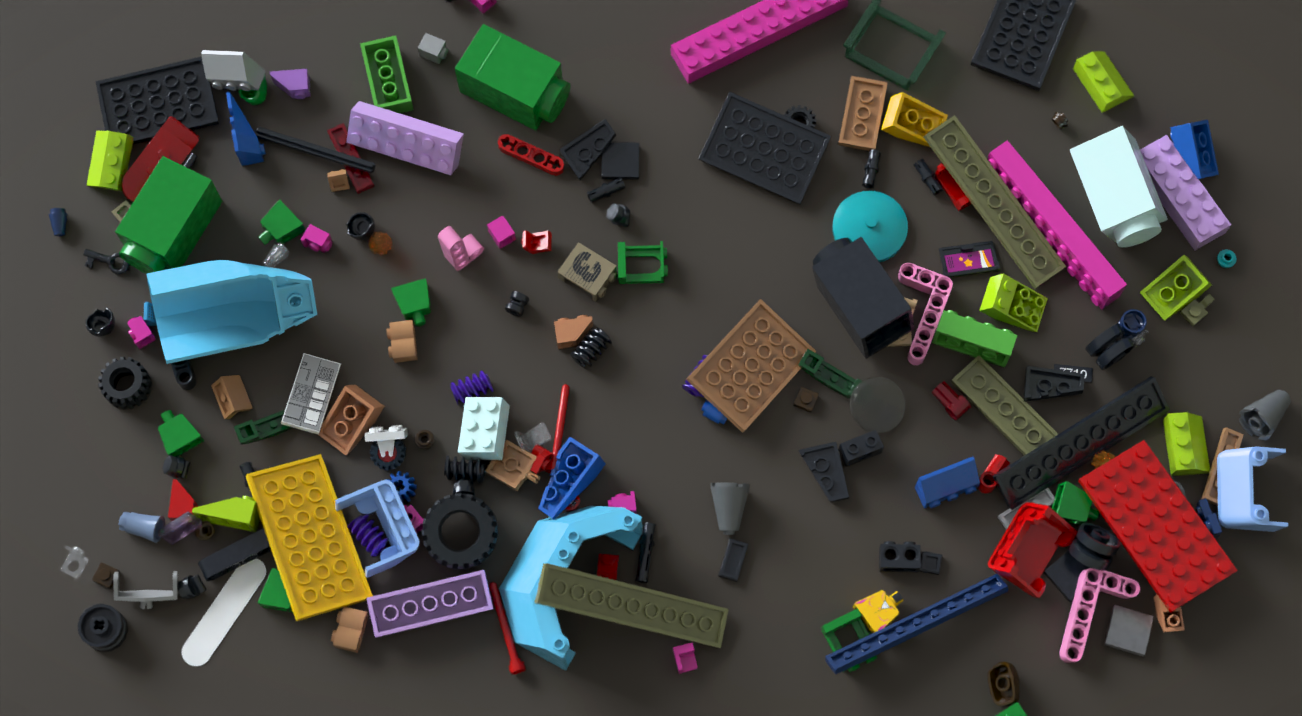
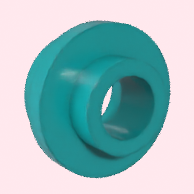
M1228 249L1220 251L1217 256V262L1223 268L1234 266L1237 260L1235 253ZM1224 256H1228L1230 260H1226Z

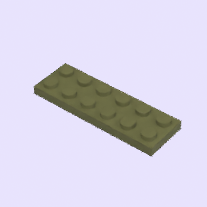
M979 355L951 380V383L1024 456L1058 435L1027 402H1023L1024 399Z

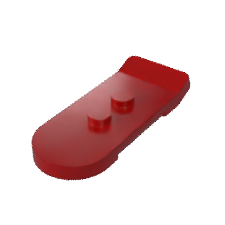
M169 117L124 175L122 191L126 198L134 202L162 156L181 165L198 143L199 136L174 117Z

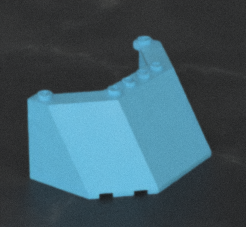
M587 506L560 514L554 520L549 517L537 521L499 588L514 643L566 671L576 652L569 649V640L562 635L555 608L535 604L543 563L568 568L584 540L602 535L634 550L643 534L642 517L626 508Z

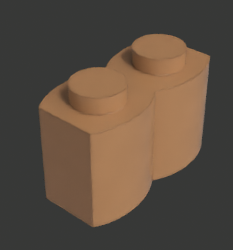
M413 320L391 322L390 328L387 329V338L391 340V346L388 347L389 357L393 358L395 363L418 360Z
M344 607L342 611H339L337 615L339 626L337 630L333 631L331 637L333 646L358 653L369 614L366 611Z

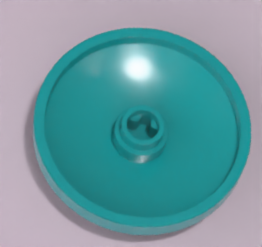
M862 191L847 197L838 206L833 218L832 232L835 241L841 238H850L852 241H855L862 237L880 263L892 258L900 251L907 237L908 221L904 210L892 197L877 191Z

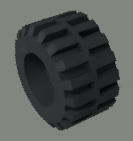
M120 357V360L115 358L111 364L108 362L105 365L107 368H102V376L98 378L101 393L108 402L117 408L120 406L121 409H126L128 406L130 409H133L135 404L140 406L142 400L146 401V394H150L151 390L149 387L152 386V382L149 380L151 379L150 375L143 365L130 357L127 360L125 357ZM127 375L135 377L133 385L128 390H116V384L120 378Z

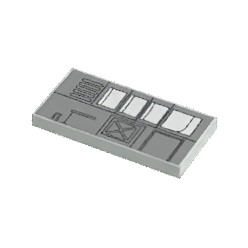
M303 354L281 421L282 425L319 435L341 363Z

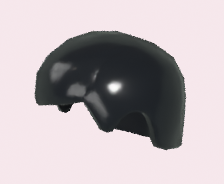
M357 212L346 223L347 233L356 240L370 238L375 230L374 219L365 212Z
M105 308V310L96 309L85 321L86 329L92 335L98 337L110 334L115 327V317L109 308Z

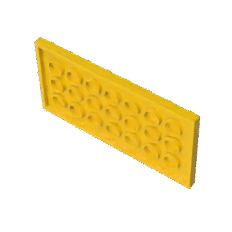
M321 454L246 474V480L252 497L256 501V508L296 621L366 601V598L373 597L342 510L336 511L335 509L337 496Z

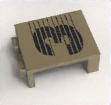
M579 242L557 272L558 279L563 282L567 279L592 294L595 302L599 297L602 298L607 291V285L609 282L613 283L618 274L616 273L617 268L615 264Z

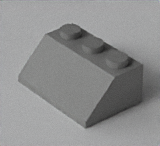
M202 50L201 55L205 76L215 89H230L233 91L236 89L244 91L259 89L266 71L247 54L233 51Z

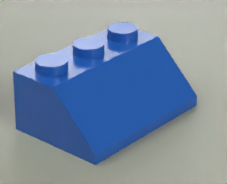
M970 457L919 477L914 488L923 508L930 507L932 509L941 505L940 502L944 500L950 502L957 499L958 495L964 492L966 495L975 492L980 484L975 459Z

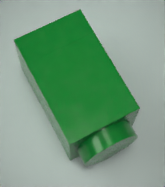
M482 24L455 67L460 93L535 131L543 120L552 123L559 116L570 93L571 84L562 79L560 62L485 24Z
M162 156L115 230V233L124 245L119 252V256L145 274L182 267L223 202L213 181Z

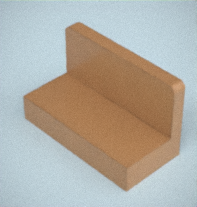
M239 375L221 376L211 385L224 419H231L240 411H250L252 409L251 402Z

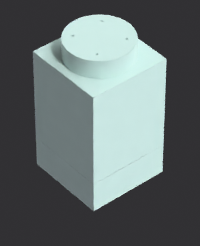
M1123 126L1070 149L1099 227L1105 235L1117 243L1118 247L1138 245L1152 239L1161 232L1162 229L1159 223L1168 220L1137 141Z

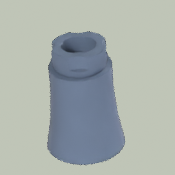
M123 512L119 519V530L157 543L164 532L165 518L163 516Z

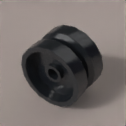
M1119 323L1102 332L1085 348L1091 357L1099 356L1096 363L1101 370H1105L1119 362L1136 346L1130 337L1122 338L1125 330Z
M1090 523L1081 524L1076 534L1077 538L1073 539L1069 547L1070 554L1080 563L1090 568L1102 571L1108 570L1113 560L1112 556L1116 555L1121 545L1119 539L1100 526Z
M92 605L79 618L78 634L82 641L97 651H113L126 640L128 633L127 621L121 613L110 605Z

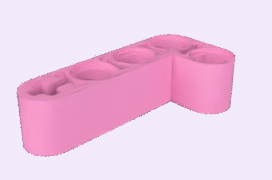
M451 226L444 228L438 234V240L444 257L457 271L463 269L484 251V247L472 234L462 239Z

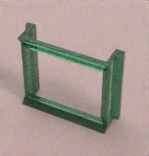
M872 0L843 45L846 48L845 57L909 91L911 85L915 84L943 40L946 32L940 29L935 36L881 7L882 0ZM877 14L931 42L909 79L854 50Z

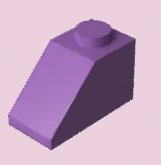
M307 69L270 72L273 83L291 98L304 99L305 97H311L310 76Z

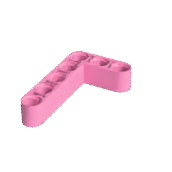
M904 263L900 267L898 274L900 283L931 295L907 356L908 361L912 365H920L925 359L953 283L947 276L912 263ZM908 271L912 276L907 277L903 272ZM927 278L929 283H923L921 279ZM939 285H945L947 290L940 289ZM938 301L941 304V306L936 307L932 304V302ZM926 318H932L935 323H928ZM919 335H926L928 340L920 339ZM918 351L922 356L915 357L912 352Z
M1093 568L1085 569L1080 573L1059 655L1062 661L1072 663L1082 658L1099 591L1123 599L1132 598L1140 592V586L1137 581L1112 572ZM1089 572L1094 575L1093 582L1088 579ZM1107 578L1111 579L1113 583L1112 588L1107 586ZM1126 584H1128L1131 587L1130 594H1128L1125 590ZM1084 591L1089 594L1088 601L1083 598ZM1079 610L1084 613L1083 620L1078 617ZM1074 629L1079 632L1078 639H1075L1073 636ZM1069 648L1074 651L1073 659L1068 656Z

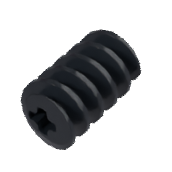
M595 327L596 330L592 329L590 331L591 335H586V341L582 340L580 342L581 346L575 348L576 352L570 353L573 360L583 368H585V365L592 366L590 359L597 361L595 354L602 355L600 348L607 350L605 342L612 344L609 336L598 327Z
M447 455L444 476L446 475L447 479L451 480L454 475L455 481L460 480L461 476L463 480H468L470 477L472 483L477 478L478 483L481 484L485 477L486 460L484 464H481L478 458L476 464H474L472 458L466 463L465 457H462L461 461L458 462L457 456H455L453 461H450V457Z

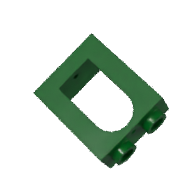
M660 241V245L625 246V242H618L619 284L664 283V276H668V266L664 265V259H667V247H663V241ZM626 257H655L660 261V269L655 273L626 274Z
M858 608L822 626L821 631L832 652L842 648L834 632L849 624L853 626L859 640L869 635L861 620L862 615ZM877 655L865 660L868 664L876 660ZM857 664L847 670L852 672L860 668V666Z

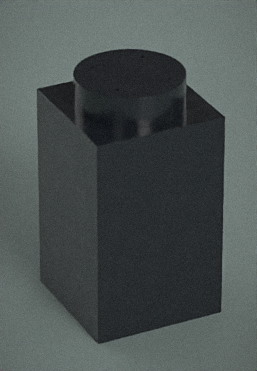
M862 237L855 241H852L850 238L838 239L828 244L815 256L812 269L817 288L866 359L915 329L911 307Z

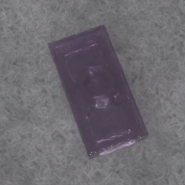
M188 511L158 530V536L173 545L201 527L202 521Z

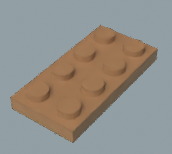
M851 76L838 145L867 151L875 150L888 82Z

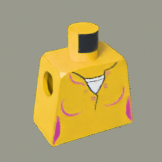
M881 590L854 603L853 609L858 608L862 615L861 620L873 634L887 627L898 616L899 611L896 606L903 602V598L897 591L888 597Z

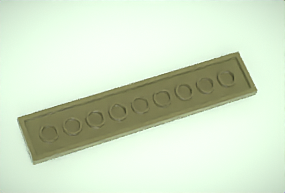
M955 115L924 136L926 142L1034 289L1066 267Z
M543 563L535 598V604L716 648H721L729 610L548 563Z

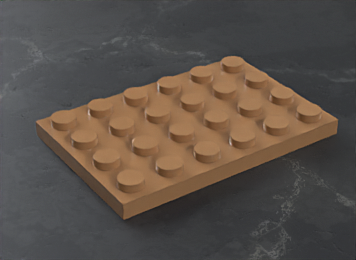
M760 299L686 380L743 433L801 369L798 364L807 349L816 352V350Z

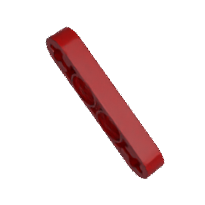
M508 134L499 137L498 147L501 152L551 175L557 176L563 173L564 162L560 157ZM507 141H509L510 145H506L504 147L503 142L506 143ZM525 147L528 149V152L525 155L518 154V149ZM537 155H543L545 159L543 162L538 163L534 158ZM559 163L560 168L556 167V169H553V165Z

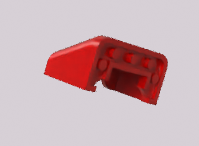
M1027 502L1017 511L991 555L988 567L1029 595L1040 598L1046 587L1045 581L1040 578L1058 546L1066 547L1071 545L1078 531L1049 506Z

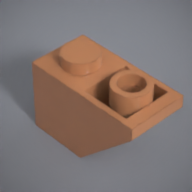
M580 315L575 319L561 318L555 321L558 349L578 346L593 326L592 316Z
M1156 594L1154 596L1156 617L1163 632L1184 631L1181 607L1170 613Z

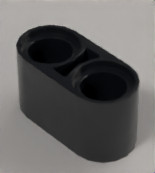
M190 359L185 360L181 365H177V362L171 363L179 386L183 390L193 389L196 385V377ZM190 376L187 382H182L184 377Z

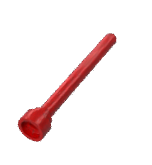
M567 384L562 386L552 459H550L551 463L546 470L550 474L556 465V457L562 444L570 389Z
M491 582L489 589L511 659L509 665L511 675L519 674L526 670L525 663L518 657L497 584Z

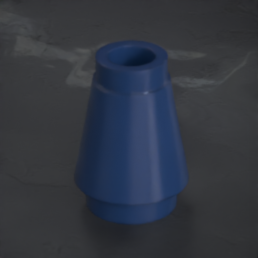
M50 209V214L48 215L54 236H65L68 216L66 209Z

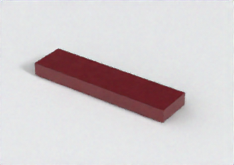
M344 123L327 130L336 151L361 159L355 145L346 143L348 131ZM344 165L357 194L375 187L368 172Z

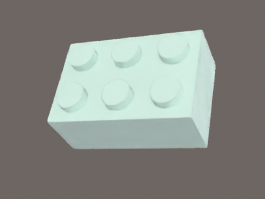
M466 397L458 453L465 457V460L470 458L473 460H478V458L480 460L503 459L510 405L502 397Z

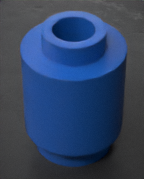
M705 401L701 409L704 412L702 416L717 424L721 423L724 425L727 418L709 401Z

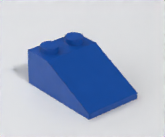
M1208 120L1170 127V137L1174 147L1197 179L1219 174Z

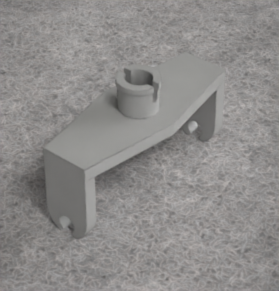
M173 571V591H119V572H114L115 601H139L141 609H145L146 604L147 609L153 608L152 601L177 600L178 571Z

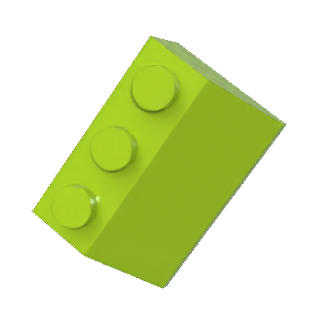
M1092 51L1076 60L1073 70L1102 113L1134 97L1105 51Z
M96 131L87 186L123 192L122 179L128 171L134 137L112 131Z
M1188 412L1167 414L1163 419L1171 476L1209 473L1210 466L1202 416Z

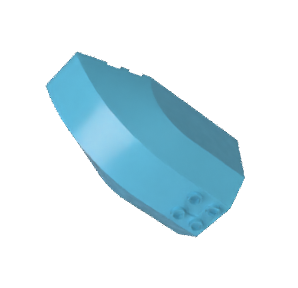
M215 260L147 273L153 311L167 364L263 344L276 334L280 335L291 326H297L317 315L311 278L285 269L229 260Z

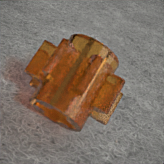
M382 231L375 232L374 237H370L369 248L374 254L386 255L387 250H391L392 239L387 233H382Z
M1102 451V453L1095 455L1092 465L1097 469L1115 458V456L1110 452Z

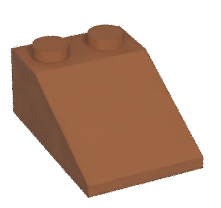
M347 385L343 388L324 420L319 436L347 456L376 422L385 406L357 385Z

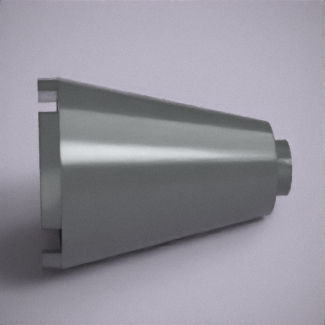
M1276 390L1244 407L1239 412L1241 414L1239 422L1243 429L1251 436L1254 434L1259 436V440L1269 439L1291 403L1289 394L1282 390Z
M711 483L719 530L723 531V535H735V531H739L750 484Z

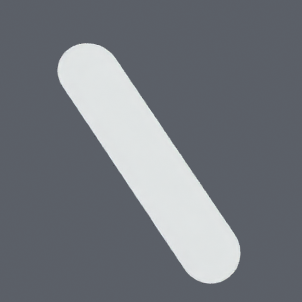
M256 558L236 568L183 645L182 657L186 663L192 666H201L210 659L264 580L266 567L261 560Z

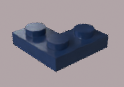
M1207 498L1199 500L1197 507H1195L1196 513L1202 518L1203 523L1216 540L1222 533L1216 513L1212 514Z

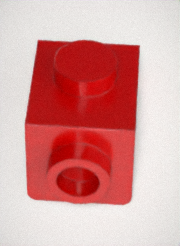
M523 231V238L521 239L523 249L531 254L551 251L552 233L543 231L531 234L528 231Z
M537 444L531 454L537 457L531 468V471L536 474L547 470L553 454Z
M599 554L597 576L617 581L619 555Z

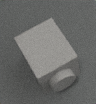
M425 33L418 46L419 56L437 64H440L441 60L445 59L448 53L446 41Z

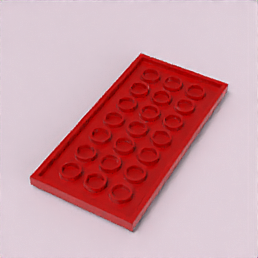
M1145 440L1078 480L1170 613L1238 571Z

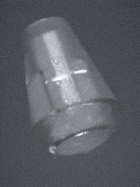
M279 242L277 245L274 244L262 262L267 267L273 268L288 258L290 251Z

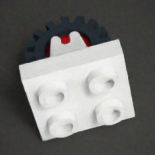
M392 425L389 429L383 430V426L371 427L365 433V442L374 441L371 445L370 458L375 466L377 465L379 469L393 470L404 461L406 447H404V442L400 439H405L408 436L407 428H403L402 425Z

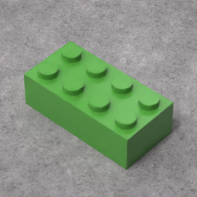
M391 36L360 43L374 106L396 113L414 110L397 37Z
M943 310L932 343L975 358L979 355L984 361L1005 368L1011 356L1017 335L1008 329L1001 330L995 328L990 323L983 324L977 322L972 317L959 316L955 311Z

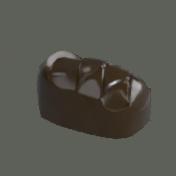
M1009 662L997 663L988 671V685L993 701L999 706L1015 704L1019 701L1020 693L1017 670Z

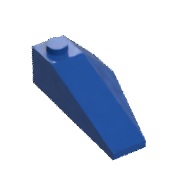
M226 92L230 116H232L230 117V123L233 129L231 131L234 148L241 165L246 166L264 162L263 155L266 154L264 144H260L258 137L232 94Z
M571 437L568 438L557 454L556 465L550 474L551 479L544 490L538 507L541 512L553 520L597 477L606 465L597 453Z

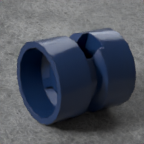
M1130 309L1123 314L1118 322L1125 330L1122 338L1130 337L1132 340H1135L1140 336L1147 323V319L1141 311Z

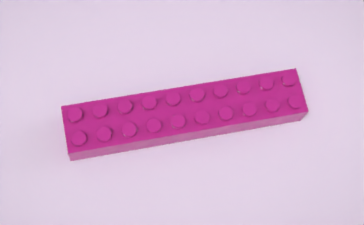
M763 0L672 44L671 56L689 84L847 7L849 0Z
M1007 140L992 150L987 160L1067 267L1068 273L1078 280L1081 289L1085 292L1087 291L1091 296L1092 302L1099 306L1101 310L1118 299L1127 286L1126 282Z

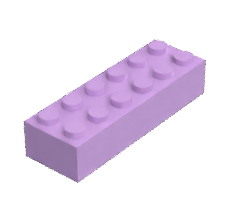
M359 101L351 109L346 143L452 175L459 165L464 134Z
M1167 135L1140 149L1161 204L1194 251L1227 232L1231 226L1230 222L1200 180L1197 179Z
M485 570L366 598L376 638L494 609Z

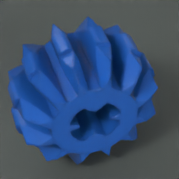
M401 471L397 472L396 477L394 474H390L392 480H385L391 481L395 488L397 486L401 487L400 485L404 487L403 490H397L402 504L403 499L410 502L409 495L415 496L416 494L413 490L417 489V485L413 484L415 481L414 477L409 478V473L407 472L402 476Z

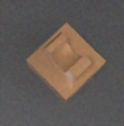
M346 169L327 173L331 192L350 189Z

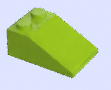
M1183 255L1140 293L1162 319L1166 321L1202 295L1212 284L1193 262Z
M249 496L235 497L192 509V513L199 521H209L211 524L250 532H257L260 521L256 501Z

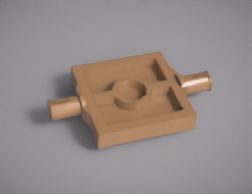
M508 440L504 444L503 459L491 460L485 470L486 474L515 491H518L527 479L535 484L540 480V476L531 471L537 457Z

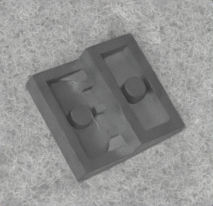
M1114 605L1110 625L1107 629L1105 646L1144 657L1153 616Z

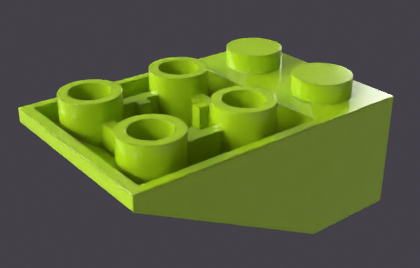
M1003 273L990 277L979 311L993 319L1036 333L1048 298Z

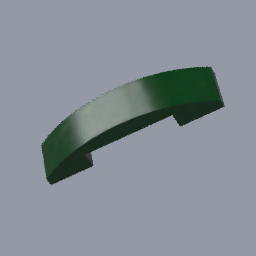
M807 349L798 364L801 369L835 392L864 405L874 389L872 386L858 378L855 380L823 361L824 358Z
M285 410L254 422L249 420L234 426L241 445L261 441L292 429L293 427L281 424Z

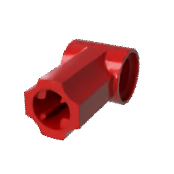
M995 454L979 479L978 489L982 493L988 494L994 490L997 483L993 475L1009 466L1010 462L1007 458ZM983 480H990L992 485H986Z

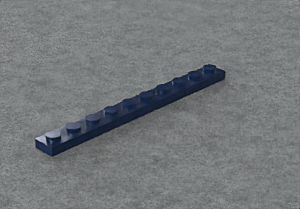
M995 574L825 656V661L835 675L1008 592V585L998 574Z

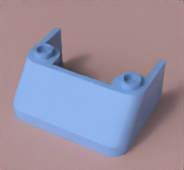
M1248 447L1225 450L1219 453L1217 457L1218 520L1223 527L1275 532L1288 527V523L1269 521L1268 510L1262 505L1254 504L1253 466L1259 467L1264 465L1267 459H1273L1286 453V449Z
M379 481L335 500L336 511L355 504L357 510L363 515L376 512L384 532L389 538L391 546L381 552L380 561L365 568L366 578L396 566L417 551L419 547L418 536L391 481Z

